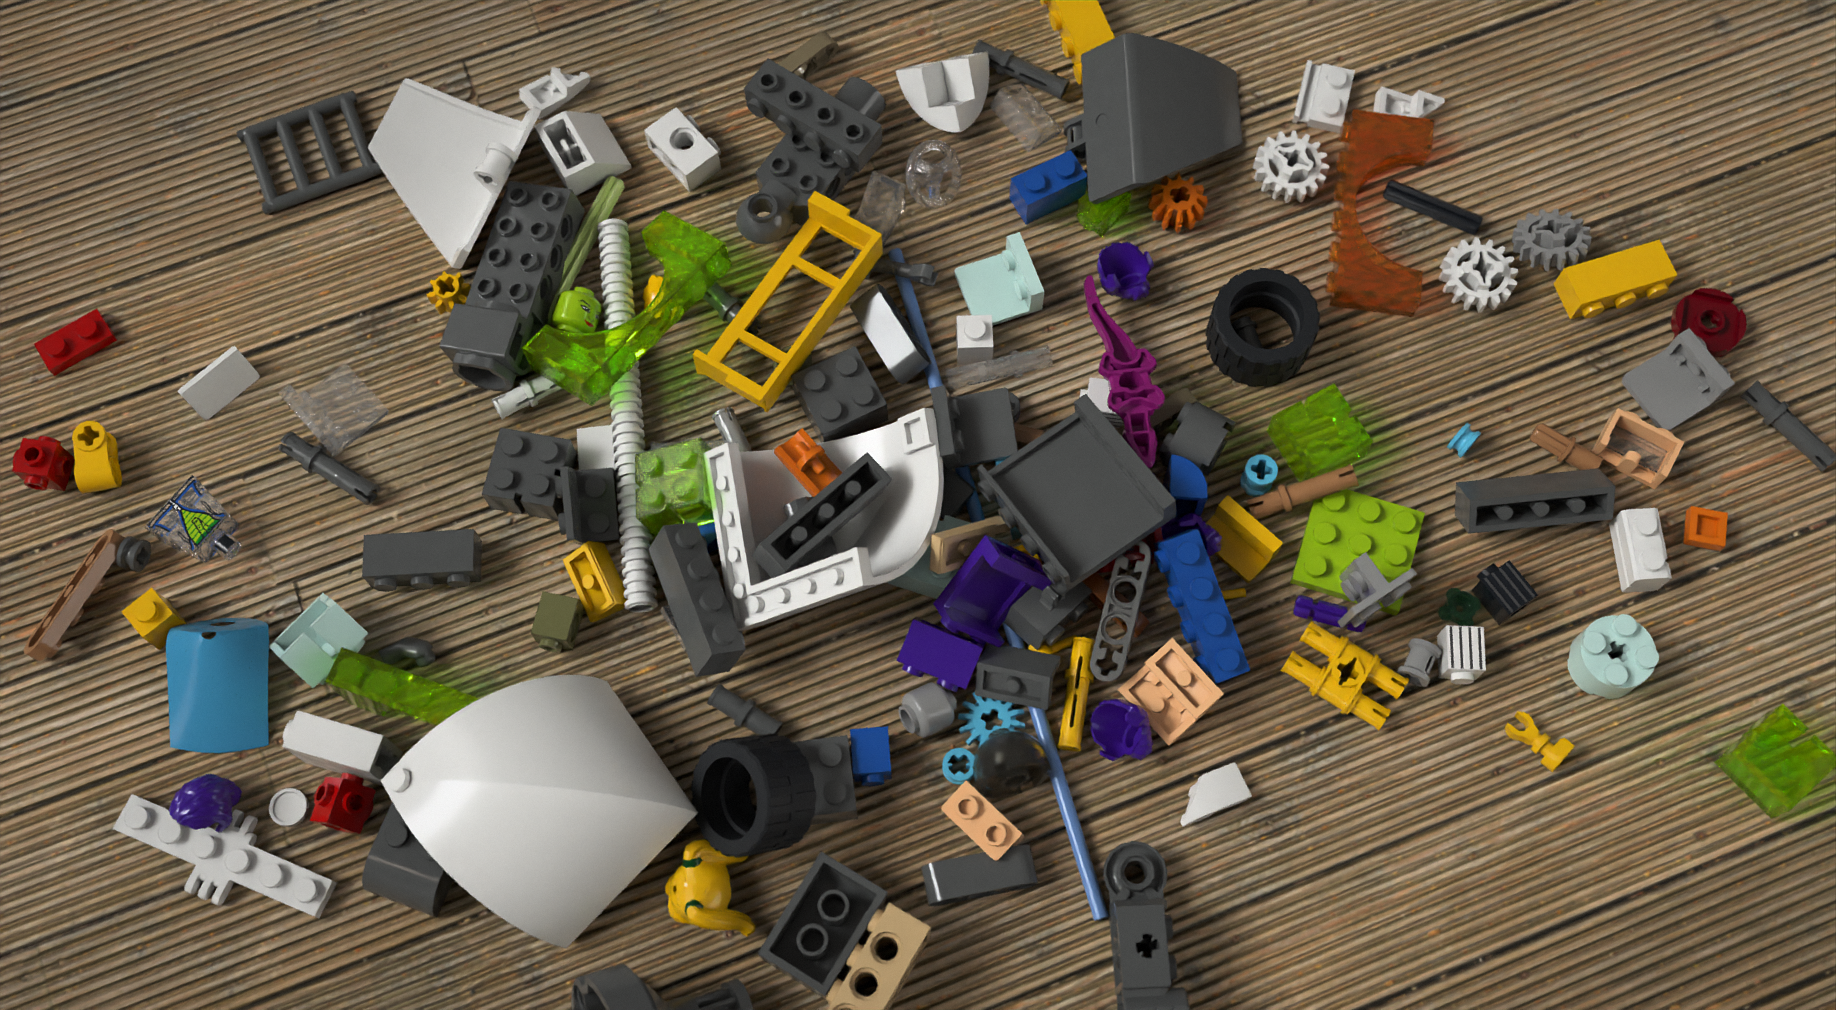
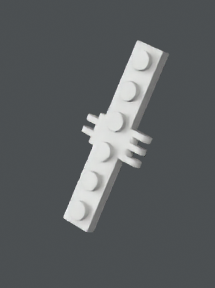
M131 794L113 827L114 830L196 865L185 884L184 891L194 894L203 881L198 897L208 900L215 887H217L211 902L218 906L224 903L235 882L319 919L337 884L333 880L254 847L257 835L253 834L258 819L248 815L239 828L244 818V812L237 809L232 812V823L222 833H218L210 827L194 830L178 824L169 815L168 809Z

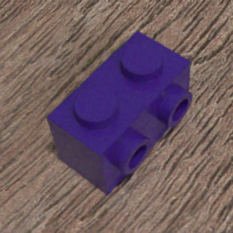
M915 617L896 661L904 664L902 670L918 677H923L925 672L938 678L936 684L957 692L959 687L967 688L984 645Z

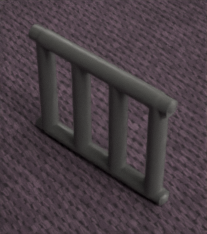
M354 91L327 98L253 124L236 132L240 141L246 144L265 202L261 203L265 214L280 211L383 173L368 149L369 143L354 105L357 102V96ZM338 109H342L362 164L361 167L345 173L342 172L322 116ZM310 120L330 178L314 184H310L290 128L292 125ZM275 131L278 132L297 186V190L278 196L258 140V137Z

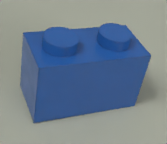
M1069 150L1011 178L1009 199L1027 225L1085 197L1087 174L1073 152Z

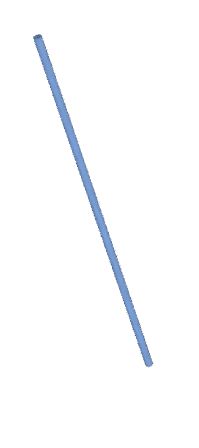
M895 248L888 252L890 261L905 263L900 248ZM895 276L911 329L931 360V364L924 369L931 391L933 387L944 385L914 289L909 278ZM969 466L955 468V472L975 488ZM975 490L966 504L971 523L985 520L978 494ZM1003 622L1009 646L1026 649L1023 639ZM1028 706L1094 921L1106 919L1109 917L1045 709Z

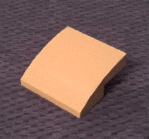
M1173 638L1145 662V665L1118 689L1128 702L1138 705L1147 712L1149 725L1168 746H1171L1224 695Z

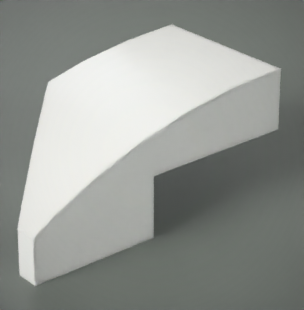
M552 67L551 76L546 75L519 89V98L529 109L534 106L541 109L538 116L540 120L560 108L590 83V76L585 72H580L579 76L564 74L560 72V68Z
M1235 762L1205 773L1198 778L1197 783L1190 787L1188 794L1190 797L1186 813L1182 815L1180 822L1182 827L1252 797Z

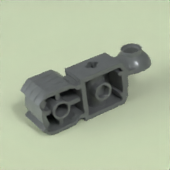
M1136 841L1122 843L1108 855L1104 863L1103 872L1106 887L1109 889V924L1117 1010H1190L1186 990L1183 987L1170 988L1172 980L1177 979V965L1175 955H1168V941L1173 939V923L1171 915H1165L1164 912L1167 909V900L1164 899L1163 894L1167 881L1165 861L1155 848L1146 843ZM1128 866L1139 867L1144 873V881L1139 884L1129 882L1125 877L1124 869ZM1140 944L1145 945L1144 951L1146 949L1150 950L1148 957H1142L1143 951L1137 952V947Z

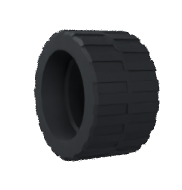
M1249 269L1242 274L1233 276L1219 290L1206 327V347L1210 352L1211 360L1224 375L1229 376L1237 383H1244L1251 387H1270L1287 381L1289 377L1294 376L1301 366L1304 365L1317 337L1320 312L1317 309L1316 299L1311 295L1309 288L1303 285L1298 278L1278 269ZM1259 307L1271 310L1288 323L1294 339L1288 345L1276 349L1254 347L1243 341L1236 334L1231 325L1230 317L1234 313L1246 308Z
M770 733L724 739L708 746V749L700 756L693 773L691 801L698 812L694 816L697 825H699L704 838L709 841L716 851H720L728 857L734 856L738 858L786 849L803 839V835L808 832L811 826V820L815 813V780L807 758L803 756L801 749L795 743L793 744L789 738ZM750 776L754 782L757 794V812L753 808L750 797Z

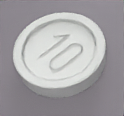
M294 788L280 790L273 796L269 804V814L272 820L284 827L298 825L306 818L309 811L307 797Z

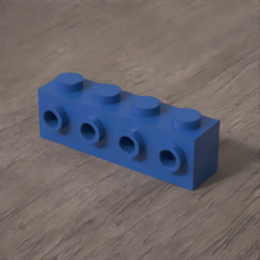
M1185 530L1154 542L1153 545L1156 550L1154 558L1161 573L1165 574L1169 585L1167 593L1172 605L1178 609L1182 620L1180 628L1185 640L1191 644L1195 655L1193 661L1215 684L1250 671L1199 530Z

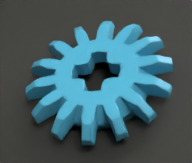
M974 692L972 695L976 703L972 704L964 701L962 705L970 711L969 713L958 715V719L967 720V725L959 728L960 734L970 731L971 736L966 740V743L971 745L975 740L979 741L978 752L983 753L985 745H991L992 754H997V744L1001 743L1006 751H1008L1011 747L1007 739L1011 737L1018 742L1021 739L1014 731L1015 727L1025 729V723L1016 720V716L1023 715L1024 710H1013L1011 707L1015 703L991 698L982 699L981 696H976ZM992 710L998 712V719L1003 721L1002 725H994L992 730H987L985 728L986 722L981 719L982 715H990Z

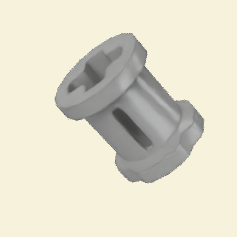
M1412 638L1408 644L1410 648L1404 665L1399 667L1397 673L1405 678H1409L1408 683L1419 687H1427L1430 681L1428 676L1435 659L1441 657L1442 650L1429 641Z

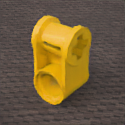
M96 421L80 423L72 435L75 458L74 476L79 491L86 494L121 487L122 472L119 465L116 439Z

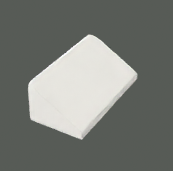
M233 346L182 386L178 392L203 420H209L256 382L260 375L240 351Z

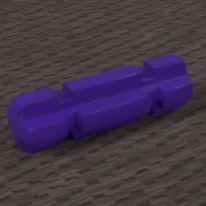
M1299 595L1295 600L1293 614L1305 619L1311 616L1313 621L1340 627L1337 622L1348 612V607L1319 599L1318 602H1313V598ZM1366 621L1356 628L1352 623L1346 626L1348 630L1362 632Z

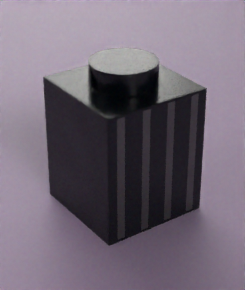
M1510 560L1499 568L1493 563L1476 576L1480 581L1471 590L1498 625H1501L1527 607L1538 596Z

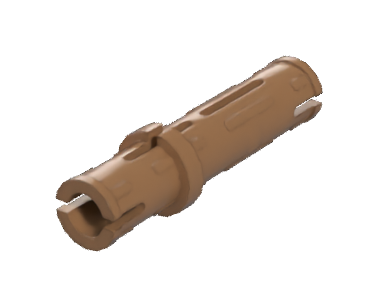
M1348 464V466L1286 487L1284 484L1278 485V490L1251 499L1248 498L1247 502L1252 516L1258 520L1283 510L1286 513L1292 512V507L1354 486L1357 487L1359 483L1352 464Z

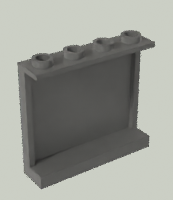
M1087 394L1074 401L1075 413L988 472L982 464L977 467L980 482L977 485L983 496L989 502L993 499L1001 507L998 512L1005 524L1010 529L1016 527L1023 535L1020 540L1031 556L1038 554L1045 563L1042 565V568L1053 584L1060 582L1066 591L1078 585L1176 517V500Z

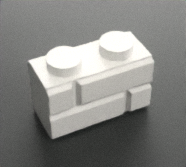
M1644 508L1620 511L1616 518L1609 523L1621 590L1625 593L1659 590L1672 577L1669 563L1666 562L1668 557L1658 509Z

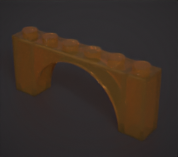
M1352 109L1348 122H1342L1339 142H1344V151L1339 152L1336 171L1342 172L1341 181L1336 182L1333 198L1334 201L1339 202L1338 211L1333 212L1331 231L1336 232V239L1331 241L1328 252V262H1333V272H1328L1325 284V292L1331 293L1329 306L1413 317L1421 302L1423 271L1405 267L1390 260L1369 242L1358 222L1356 195L1367 181L1381 172L1403 166H1424L1432 150L1434 120Z

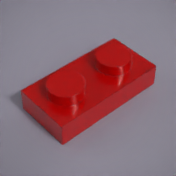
M96 308L34 343V346L48 370L56 376L117 341V338L102 313Z

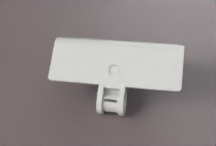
M405 78L373 136L368 149L395 191L452 268L460 269L465 263L541 109L535 106L527 111L524 119L519 121L472 105Z

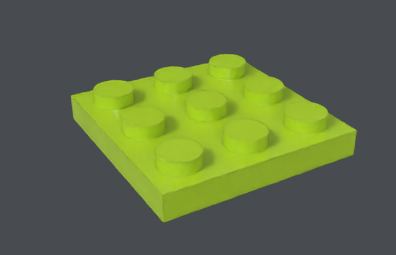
M1348 489L1313 500L1290 583L1358 604L1356 600L1351 601L1345 595L1340 585L1342 580L1339 576L1353 560L1364 553L1368 554L1388 583L1410 570L1425 513ZM1403 596L1386 608L1382 603H1379L1381 606L1379 611L1396 616L1400 612Z

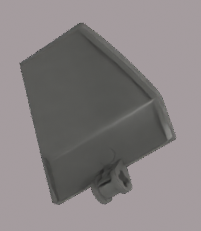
M1137 33L1122 34L1082 54L1084 113L1066 121L1063 128L1064 135L1068 141L1065 152L1071 150L1079 163L1087 161L1089 201L1093 204H1099L1243 143L1237 74L1235 70L1221 62L1189 48Z

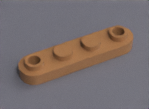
M109 529L97 540L28 639L24 647L26 655L41 661L45 657L52 658L62 645V639L60 638L68 626L73 627L80 620L84 613L82 606L90 595L94 596L102 588L106 580L104 574L111 564H117V552L120 544L125 539L124 536L113 529Z

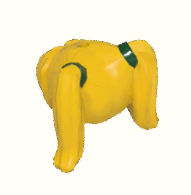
M706 839L696 840L687 845L684 849L683 864L668 878L665 885V893L669 896L668 911L670 916L676 922L695 925L703 929L719 931L737 930L746 937L754 934L756 926L748 915L727 908L731 899V886L726 866L743 862L748 856L738 858L725 856L720 851H716Z

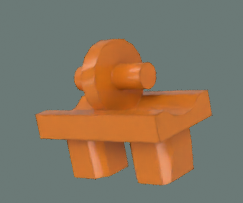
M803 428L787 442L774 449V454L812 497H815L842 474L839 468L825 454L822 446L817 445Z

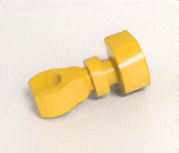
M1518 711L1514 716L1524 724L1526 728L1524 731L1517 730L1508 722L1505 725V732L1511 739L1531 745L1530 750L1535 754L1540 752L1544 756L1540 763L1551 772L1565 760L1575 747L1566 738L1559 739L1555 745L1549 741L1551 737L1546 733L1541 735L1531 716L1525 712Z

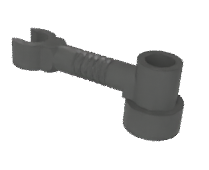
M855 247L853 250V253L855 254L854 260L861 252V250ZM879 258L871 271L909 278L926 286H934L938 273L933 272L934 266L915 263L911 265ZM871 271L868 273L865 279H868L870 277Z

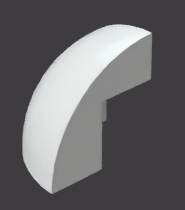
M988 52L955 56L946 60L926 62L896 70L905 98L913 110L930 125L948 132H962L966 130L979 116L987 96L989 85Z

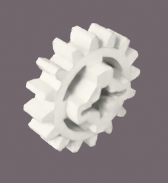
M1281 131L1278 132L1276 141L1268 137L1266 138L1265 145L1259 146L1253 164V169L1257 170L1254 179L1255 181H1264L1261 190L1265 192L1271 189L1273 191L1272 199L1275 200L1279 195H1284L1285 203H1289L1291 197L1296 196L1299 202H1303L1306 193L1314 197L1318 187H1323L1326 180L1325 176L1329 170V165L1325 164L1328 155L1326 152L1318 153L1321 145L1319 142L1312 145L1308 143L1310 135L1306 134L1302 139L1297 138V132L1292 131L1290 137L1286 138Z
M1475 237L1470 246L1465 240H1462L1457 248H1450L1440 265V268L1443 270L1439 276V281L1447 282L1442 291L1444 293L1453 292L1454 297L1451 301L1453 304L1462 300L1464 301V310H1468L1473 304L1476 305L1478 312H1483L1487 304L1492 310H1495L1500 302L1505 303L1511 295L1510 292H1513L1517 285L1514 279L1518 274V269L1510 268L1514 261L1513 256L1505 258L1502 255L1505 251L1504 246L1495 250L1492 248L1493 240L1489 239L1486 245H1481L1479 238ZM1468 258V262H1462L1460 266H1457L1459 262ZM1496 284H1499L1498 288L1489 292V288H1494Z

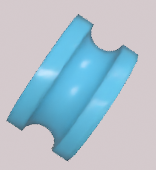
M1468 422L1447 445V448L1450 450L1456 449L1458 451L1457 456L1460 458L1465 455L1482 434L1479 431L1473 432Z
M955 748L947 752L942 764L945 778L956 785H962L965 781L969 782L972 780L976 771V760L973 754L964 748ZM964 758L968 761L966 769H969L966 774L961 771L953 774L950 771L953 767V764L950 763L951 760L955 759L959 762Z

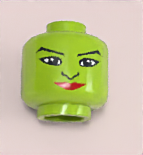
M575 287L574 290L563 291L558 296L551 321L557 328L556 332L560 336L572 341H582L583 338L594 334L602 313V306L594 298L595 294L591 290L584 287Z

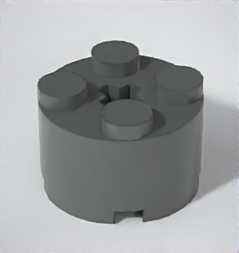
M1187 401L1177 418L1179 423L1176 434L1173 435L1169 432L1159 449V452H1161L1160 458L1163 459L1162 465L1168 467L1171 455L1184 457L1193 462L1203 474L1208 476L1227 443L1224 440L1228 431H1233L1236 422L1199 402H1195L1193 405Z

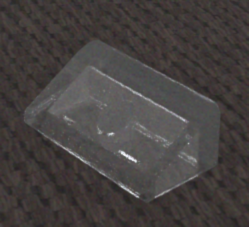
M1023 83L1000 88L991 102V109L1028 152L1037 149L1062 131L1060 126Z

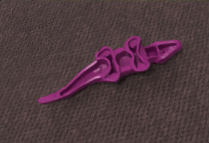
M1089 275L1084 281V291L1090 319L1102 338L1106 350L1102 355L1098 372L1108 381L1109 395L1107 406L1122 419L1124 424L1122 437L1145 465L1148 468H1152L1155 463V452L1158 442L1155 430L1151 427L1150 416L1153 415L1156 409L1162 407L1165 402L1164 393L1157 385H1152L1150 374L1157 367V362L1147 349H1137L1129 336L1108 315L1097 296L1094 279Z

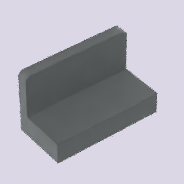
M989 643L977 662L975 695L1048 710L1051 704L1053 677L1060 665V656L1001 645L999 648Z

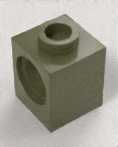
M542 592L531 629V635L541 649L560 653L561 649L573 651L584 613V608L579 599Z

